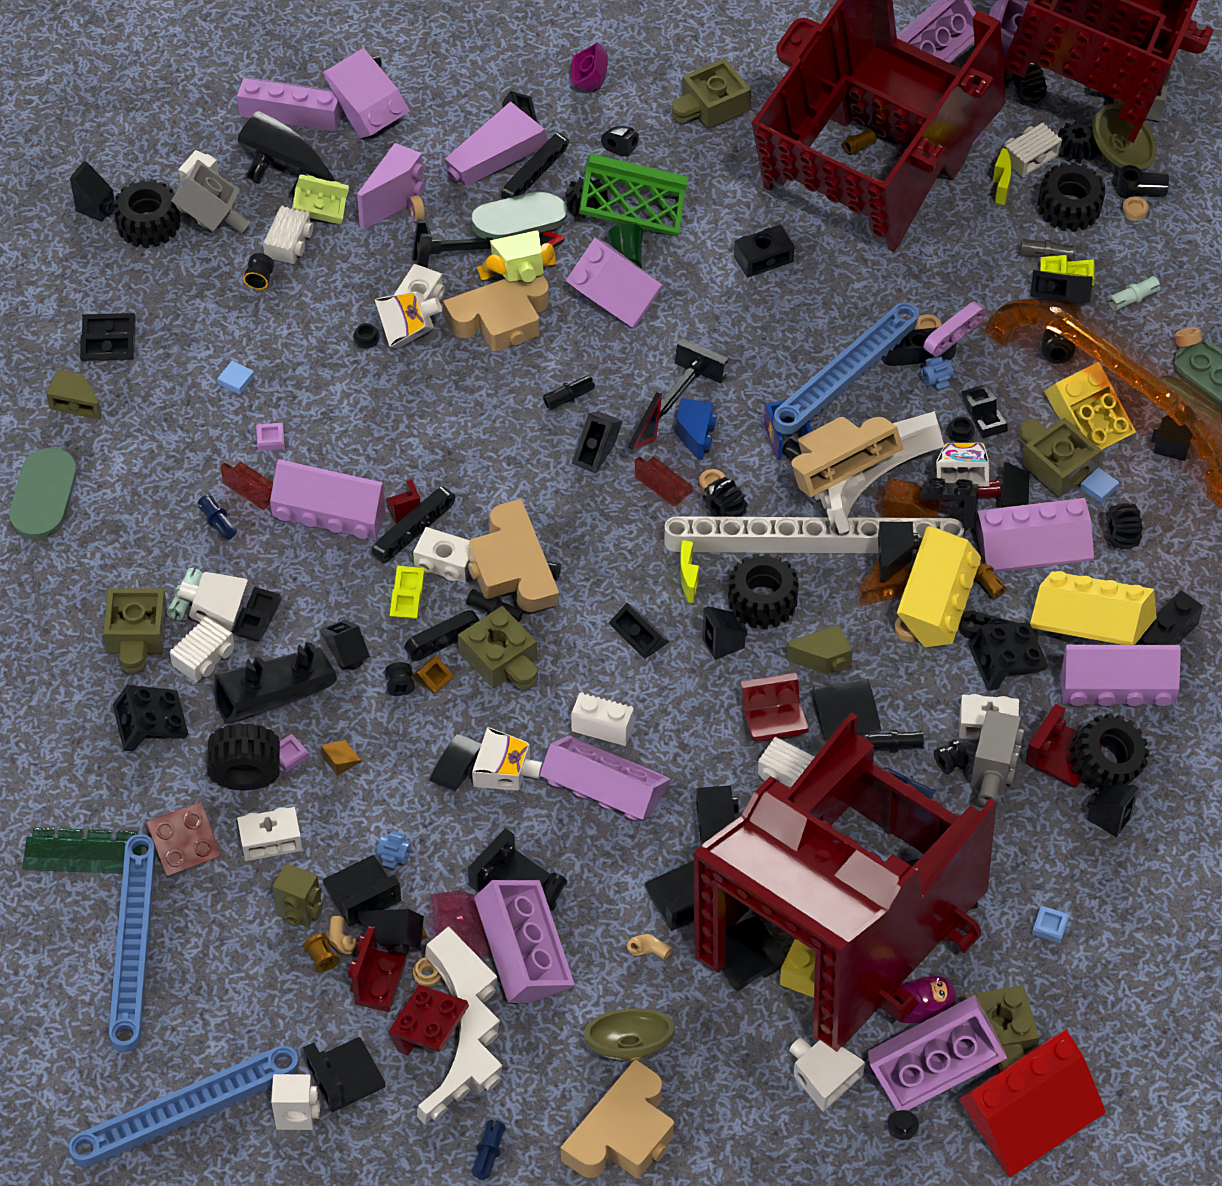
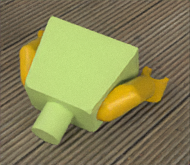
M538 230L490 240L492 255L488 256L482 266L477 267L480 280L492 278L495 276L494 272L502 274L510 282L517 280L532 282L536 276L544 274L543 266L556 264L555 250L549 243L540 245Z

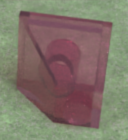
M461 890L431 894L435 935H439L449 926L478 957L492 955L474 900L475 895Z

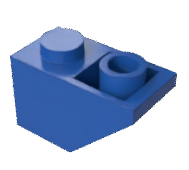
M681 398L677 415L676 435L698 460H703L705 450L710 451L712 435H709L710 430H715L717 414H713V403Z

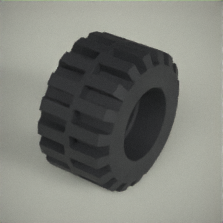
M1066 162L1061 163L1060 167L1053 166L1051 171L1046 172L1042 180L1037 202L1039 213L1044 215L1043 219L1046 222H1051L1052 227L1056 228L1059 226L1062 231L1070 228L1071 232H1077L1079 227L1081 230L1087 229L1088 224L1092 226L1100 216L1106 189L1105 184L1102 183V177L1100 175L1096 176L1097 171L1093 168L1089 170L1087 165L1082 164L1080 166L1077 165V162H1071V165H1067ZM1064 195H1074L1079 199H1070L1065 197Z
M143 179L138 183H129V187L124 186L121 189V193L116 194V201H113L116 226L120 237H124V241L127 243L132 242L133 246L139 247L141 244L143 248H149V245L153 244L154 247L160 246L162 241L163 243L170 241L169 237L174 238L177 234L176 230L180 228L181 220L179 209L171 201L175 194L170 186L166 187L164 182L156 183V180L152 179L150 181Z
M764 553V556L753 554L752 558H743L742 564L737 563L734 566V571L730 573L729 608L733 609L736 618L740 617V621H743L744 624L749 622L752 628H756L757 625H762V629H768V625L771 624L774 628L780 626V621L783 623L787 622L789 615L793 616L795 607H797L799 580L796 570L794 568L791 569V564L788 561L782 562V557L777 555L773 558L770 557V554ZM767 587L775 592L762 595L753 592L752 589Z
M1107 713L1104 717L1101 714L1091 720L1072 739L1073 743L1069 747V751L1072 752L1069 756V761L1074 763L1075 766L1072 767L1074 773H1079L1081 776L1079 780L1082 783L1086 781L1089 783V788L1094 790L1098 787L1099 792H1101L1105 785H1128L1143 772L1142 769L1148 763L1146 758L1149 756V750L1145 749L1148 742L1146 738L1142 739L1141 734L1143 732L1140 728L1136 729L1133 726L1135 724L1133 721L1129 720L1126 722L1124 716L1121 715L1114 718L1113 713ZM1099 743L1109 746L1115 752L1118 763L1110 761L1103 755Z
M249 723L227 725L224 728L215 730V733L211 734L208 740L207 774L210 780L221 787L240 791L264 788L268 784L275 782L276 778L280 775L279 737L272 730L266 729L264 726Z

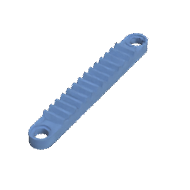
M905 302L894 306L775 410L774 428L782 434H793L805 423L811 422L815 415L818 416L822 409L825 410L828 403L832 404L835 397L839 398L842 391L845 392L849 385L852 386L856 379L859 380L863 373L866 374L869 368H873L876 361L880 362L882 356H886L889 350L892 351L896 344L899 345L901 343V340L917 325L919 317L918 308L913 304ZM905 313L910 315L912 319L903 320L898 315ZM789 416L794 419V422L784 423L780 418Z
M137 834L130 837L126 842L109 1023L111 1044L116 1050L121 1052L132 1051L139 1045L144 1015L143 1007L156 860L154 841L145 834ZM138 845H145L149 848L147 853L141 856L133 854V849ZM123 1029H129L133 1032V1036L127 1041H120L116 1036Z
M289 1046L273 1048L78 1133L69 1143L71 1159L78 1166H92L112 1156L118 1157L124 1151H132L135 1146L141 1147L146 1141L152 1142L158 1136H166L169 1131L175 1132L179 1127H186L192 1121L198 1122L201 1117H209L213 1112H220L226 1106L232 1107L235 1102H243L247 1097H254L260 1091L266 1092L269 1087L273 1086V1074L295 1075L298 1072V1055ZM280 1057H288L292 1060L291 1065L284 1069L278 1068L275 1062ZM89 1143L93 1145V1151L89 1155L81 1156L76 1152L81 1144Z

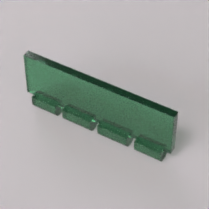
M33 827L32 837L26 838L22 869L123 874L126 842L130 837L137 835L138 831L117 830L116 840H112V830L88 829L87 839H83V829L59 828L58 838H54L55 828ZM143 845L136 846L133 849V854L141 856Z

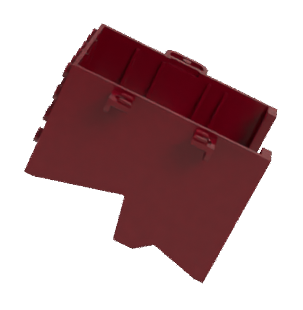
M837 0L821 24L809 18H798L793 21L776 46L779 61L790 68L752 121L764 188L771 190L773 188L772 184L775 182L784 186L787 180H795L803 184L809 191H817L825 195L830 201L834 203L839 202L847 206L849 210L856 214L862 213L868 216L870 230L878 237H886L888 250L895 252L939 173L951 179L956 177L964 165L975 139L1006 103L1000 20L979 10L973 17L975 50L962 69L898 39L893 0ZM829 119L847 127L852 119L857 125L861 127L866 126L874 130L879 136H887L895 140L900 146L907 148L884 183L810 148Z
M1029 0L1003 61L1004 77L1006 72L1009 71L1024 78L1030 63H1034L1065 78L1123 101L1124 104L1118 118L1134 125L1128 137V141L1134 143L1178 49L1194 54L1204 52L1214 29L1207 26L1206 29L1200 30L1196 26L1197 21L1190 20L1198 0Z
M852 712L844 719L791 788L770 776L754 792L743 814L702 844L693 853L695 958L719 973L726 966V930L735 925L750 909L815 951L813 1038L817 1041L821 1040L836 1052L854 1036L879 1008L900 1022L905 1020L916 1008L918 1001L911 993L899 986L942 939L946 943H949L951 940L954 941L958 946V950L965 954L981 937L980 926L966 913L988 891L997 803L989 799L982 811L970 805L961 816L953 814L942 807L938 801L929 799L918 792L914 786L902 782L894 777L890 771L878 767L873 763L874 745L867 738L857 735L858 716ZM851 807L924 855L912 867L894 854L886 861H883L878 854L864 849L853 838L844 836L833 829L831 825ZM962 930L967 934L963 936L959 933V931ZM897 998L903 1001L902 1005L897 1001Z

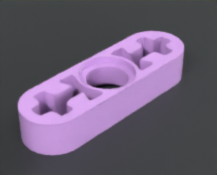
M971 302L933 331L926 339L924 349L934 357H938L976 328L984 319L986 309L976 302Z

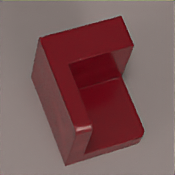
M411 478L406 480L407 492L386 498L387 506L395 524L420 504V496Z

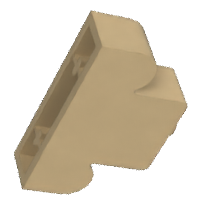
M543 274L536 276L532 282H524L523 280L510 282L503 279L443 300L444 318L451 331L459 338H469L479 329L492 351H498L512 345H520L526 340L539 336V316L537 312H542L548 307L549 286Z
M839 417L800 437L798 442L802 454L795 457L791 465L799 489L809 497H813L903 450L897 426L886 418L874 417L866 420L861 427H857L845 417Z
M522 499L494 507L489 520L488 529L490 534L476 537L469 541L468 558L470 563L468 566L471 577L477 579L483 596L486 599L517 591V604L524 611L535 612L556 606L559 591Z
M634 1060L560 1147L561 1161L587 1178L601 1175L606 1168L607 1158L637 1178L646 1171L654 1160L656 1162L660 1161L667 1151L666 1145L673 1138L674 1132L673 1119L657 1109L662 1099V1081L660 1077L639 1061Z

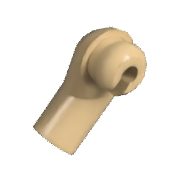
M333 916L330 918L329 944L341 954H352L357 948V940L355 937L350 939V935L346 936L344 934L345 919L341 916Z
M651 934L636 936L627 942V950L634 956L653 953L659 958L666 960L672 952L670 946Z

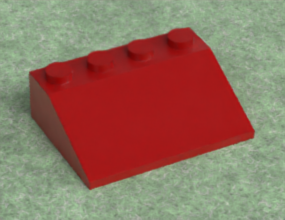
M1067 1029L1053 1035L958 1098L1009 1178L1106 1113L1085 1058Z

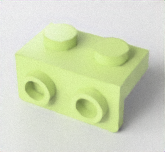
M299 175L292 208L309 212L310 218L341 225L349 186L336 181L331 182L318 179L314 176Z

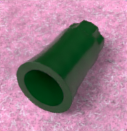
M621 223L613 226L608 231L611 247L642 269L643 229L632 223Z

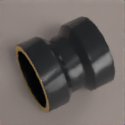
M262 253L251 255L248 261V268L243 276L245 284L251 288L265 289L269 284L270 274L274 268L273 259Z

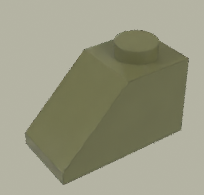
M57 369L46 393L50 410L100 420L102 414L99 400L84 376L74 371Z
M839 624L787 642L786 657L788 661L827 674L833 671L841 672L852 664L853 649Z

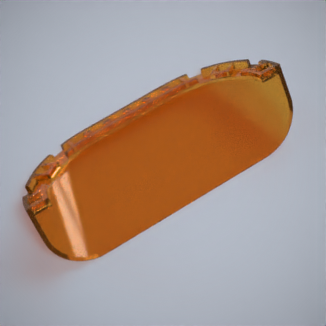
M1018 299L1002 305L989 318L985 334L1003 347L1012 341L1013 334L1019 326L1045 322L1047 329L1061 334L1160 406L1179 426L1186 424L1194 435L1190 441L1200 460H1207L1209 470L1205 473L1207 481L1206 498L1222 509V409L1089 312L1073 303L1053 299Z

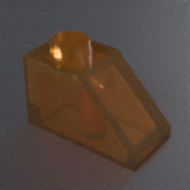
M888 478L882 518H937L940 502L936 499H921L920 492L922 487L915 482Z
M877 559L860 587V607L903 596L911 573L909 565L907 564L886 583H880L879 559Z

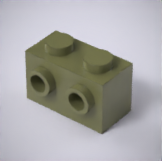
M285 863L272 886L277 916L284 918L287 923L293 926L302 925L309 928L313 919L317 920L323 910L318 875Z

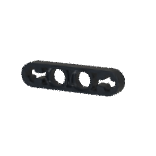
M559 132L555 133L505 184L501 197L507 199L524 194L565 152L569 145V139Z
M444 486L439 487L376 541L372 549V555L382 563L389 562L418 537L426 527L433 524L452 507L456 498L455 494Z

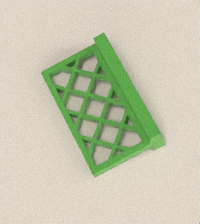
M590 153L584 166V181L579 214L620 224L632 223L640 226L642 229L678 237L685 189L688 186L689 177ZM590 177L601 179L605 185L596 189L590 182ZM617 183L624 184L629 191L620 195L613 185ZM606 189H609L615 199L608 203L600 195ZM641 189L649 190L654 197L645 201L638 191ZM632 194L640 203V205L633 209L624 200ZM665 195L678 197L677 203L670 207L663 197ZM595 197L601 207L598 209L586 207L587 200ZM655 201H658L664 211L657 215L649 206ZM619 202L626 213L622 215L615 214L610 207ZM644 208L651 218L647 221L640 220L635 213ZM668 214L674 221V227L665 226L660 218Z

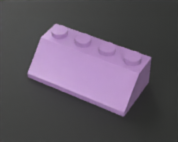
M937 0L899 32L897 38L950 63L974 42L973 17L976 13L968 0Z
M243 78L237 94L239 116L250 118L254 113L260 111L281 123L336 131L343 112L334 92L328 89L257 78Z
M278 459L270 499L273 517H277L282 521L299 522L308 527L316 526L329 529L334 533L343 532L355 535L360 539L369 538L376 540L386 515L383 482Z
M1085 498L977 511L975 532L982 560L988 566H993V572L1094 561L1092 525Z
M1066 645L1060 675L1063 704H1072L1073 706L1085 704H1100L1102 706H1111L1113 704H1128L1130 706L1156 704L1158 706H1168L1176 704L1180 684V645Z
M570 735L550 744L540 772V776L547 778L549 784L556 787H568L573 790V794L581 798L591 797L598 800L600 806L612 810L615 808L625 812L624 815L636 821L643 820L653 813L671 781L669 777Z
M492 880L474 897L508 1003H531L570 989L575 985L540 880Z
M975 995L868 1051L870 1066L897 1111H908L1007 1059V1055L996 1032Z

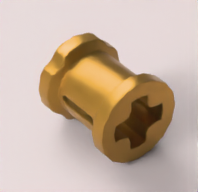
M325 933L313 935L303 945L305 950L311 954L314 960L313 966L318 973L333 969L340 961L338 954L333 953L329 946V938Z

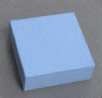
M231 361L217 378L219 385L237 394H241L255 375L253 370Z
M1098 467L1081 483L1080 489L1099 503H1102L1118 489L1119 482Z
M1041 906L1032 935L1061 943L1069 914Z

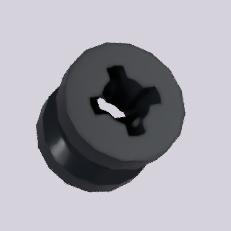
M396 662L385 668V678L388 680L387 692L390 695L402 696L414 691L415 683L411 678L413 672L410 664Z
M957 739L948 742L946 747H938L934 750V758L937 765L947 775L954 772L955 767H963L969 763L968 754L964 746Z

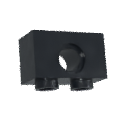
M780 224L735 240L734 258L746 277L749 278L794 262L795 245Z

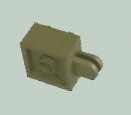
M724 58L682 76V97L672 101V117L680 123L699 117L707 129L750 111L751 88L727 59Z
M1065 418L1049 429L1036 419L1027 420L1021 426L1019 440L1025 444L1022 465L1059 498L1083 482L1099 467L1102 450Z
M108 588L103 631L107 653H119V664L122 670L127 673L133 674L142 671L146 665L147 653L163 654L167 618V602L164 588Z
M503 606L458 634L459 654L493 689L508 679L522 690L532 688L537 683L538 668L533 663L537 660V641Z
M1024 985L965 995L964 1000L974 995L976 996L1007 1055V1059L997 1063L999 1071L1038 1046L1039 1035Z

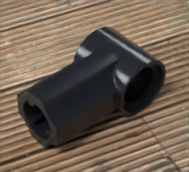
M1126 165L1120 170L1115 191L1118 196L1125 199L1137 194L1167 196L1169 175L1142 172L1136 166Z

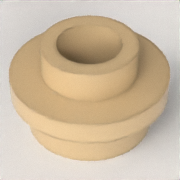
M426 957L420 959L413 967V978L419 985L425 987L433 986L442 978ZM431 971L433 974L426 976L423 975V972Z

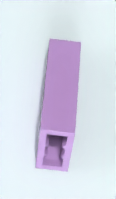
M509 102L445 158L448 168L446 172L454 182L459 180L465 186L471 185L539 150L548 141L545 129L512 102Z

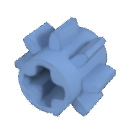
M942 357L926 359L927 366L921 368L924 383L927 386L932 385L934 389L937 388L938 390L950 386L948 380L954 377V372L949 360H942Z
M392 831V834L389 833L388 837L383 835L380 838L376 856L383 859L382 866L395 869L400 863H407L411 852V843L405 841L406 834Z

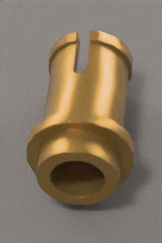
M869 128L855 136H847L846 140L843 141V146L848 154L855 155L859 153L860 149L875 144L877 138L874 131Z
M983 563L978 566L975 581L981 582L993 599L998 598L1006 592L1007 587L995 575L993 566Z

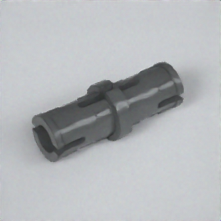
M1022 238L1020 255L1037 257L1067 255L1068 261H1072L1074 245L1052 243L1051 240H1045L1044 242Z

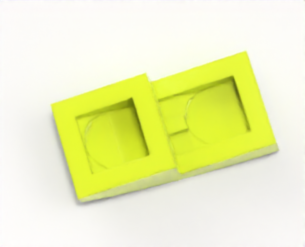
M1002 148L995 164L993 182L998 183L995 203L1005 205L1009 192L1011 160L1008 150Z
M1067 255L1041 257L1040 271L1093 276L1092 286H1095L1094 259L1068 262Z
M682 540L680 559L681 584L687 601L694 603L699 581V566L691 564L693 542Z
M397 566L395 586L392 590L390 617L418 620L425 577L424 568Z

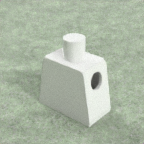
M204 572L199 586L182 581L177 597L193 602L189 613L190 618L201 622L205 616H208L231 632L247 579Z
M799 1038L792 1044L789 1050L798 1058L794 1066V1077L823 1112L858 1081L864 1073L865 1062L843 1047L836 1052L821 1040L811 1047L805 1040Z

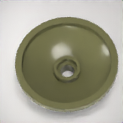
M1110 104L1102 107L1095 114L1092 123L1094 139L1102 154L1119 168L1133 165L1141 171L1146 170L1154 163L1157 155L1156 141L1148 125L1144 121L1134 143L1130 142L1128 137L1134 125L1118 118L1122 106Z
M642 1008L621 1009L602 1014L590 1021L584 1029V1041L590 1049L604 1057L621 1061L639 1060L657 1053L665 1048L675 1035L674 1022L669 1016L655 1010Z

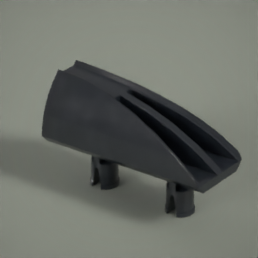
M257 111L240 131L238 143L247 154L255 157L248 172L245 174L247 178L251 180L254 178L257 183H260L267 166L273 164L297 175L314 176L318 179L335 181L329 169L314 149L300 135L278 120ZM298 178L289 192V195L293 198Z
M310 642L305 643L304 649L299 644L298 652L270 660L264 661L262 658L255 656L253 664L248 659L246 666L214 675L216 708L224 719V723L234 722L315 694L337 680L336 672L322 649L315 647Z

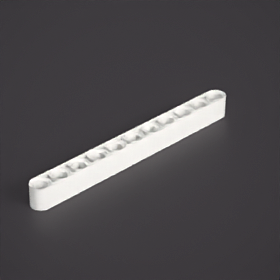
M672 517L665 523L664 543L667 549L674 552H681L682 540L693 542V552L878 553L879 521L913 522V533H918L919 537L918 549H913V553L917 554L927 527L932 526L963 538L964 528L961 521L953 518H848L850 531L839 534L837 525H831L829 517Z

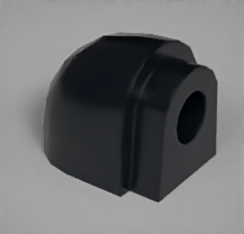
M628 126L612 127L601 136V143L607 151L623 157L625 155L629 156L637 147L639 141V134L632 127Z

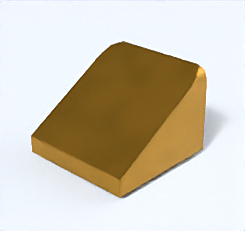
M435 655L411 677L433 694H436L454 675Z
M346 740L321 746L322 757L337 776L361 763V759Z

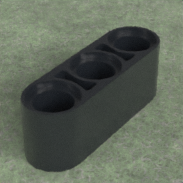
M939 327L912 330L901 340L899 345L896 344L892 351L889 350L886 356H882V362L888 366L926 363V359L934 356L924 349V343L928 336ZM957 342L938 357H942V360L954 358Z

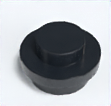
M363 323L356 328L353 338L355 344L359 347L370 348L379 342L380 334L374 325Z
M956 417L948 426V435L957 442L969 441L974 436V425L966 417Z
M896 1111L888 1120L889 1132L899 1140L911 1139L918 1132V1119L910 1111Z

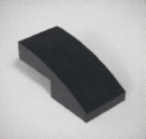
M986 384L961 391L966 408L983 438L1008 431V423L997 409V399Z
M254 586L246 608L242 607L232 631L233 634L260 641L280 604L281 595Z
M456 734L439 759L430 776V781L456 791L467 778L469 767L476 760L482 743Z

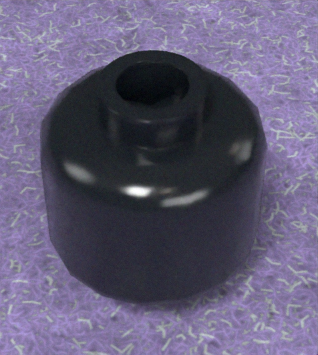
M1060 324L1050 326L1044 331L1041 350L1045 359L1049 362L1060 364L1069 361L1074 356L1076 337L1072 329Z

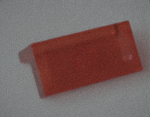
M640 456L635 459V478L673 507L693 492V486L654 456L648 461Z
M241 461L235 467L225 462L221 465L224 485L262 510H265L271 504L272 481Z

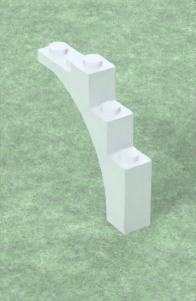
M935 411L893 423L898 428L903 450L815 495L816 500L821 499L824 509L828 508L827 513L831 525H837L839 534L850 531L848 522L850 509L860 494L872 482L890 469L911 458L944 447Z
M449 926L426 945L425 957L439 972L450 994L467 1000L469 1007L458 1023L459 1044L449 1074L441 1087L418 1105L417 1117L424 1125L431 1119L434 1121L440 1119L448 1110L447 1106L454 1100L457 1102L462 1100L469 1093L470 1088L479 1095L484 1089L487 1091L492 1090L501 1080L502 1064L484 1047L490 1045L497 1038L500 1020L482 1003L490 999L495 993L497 976Z

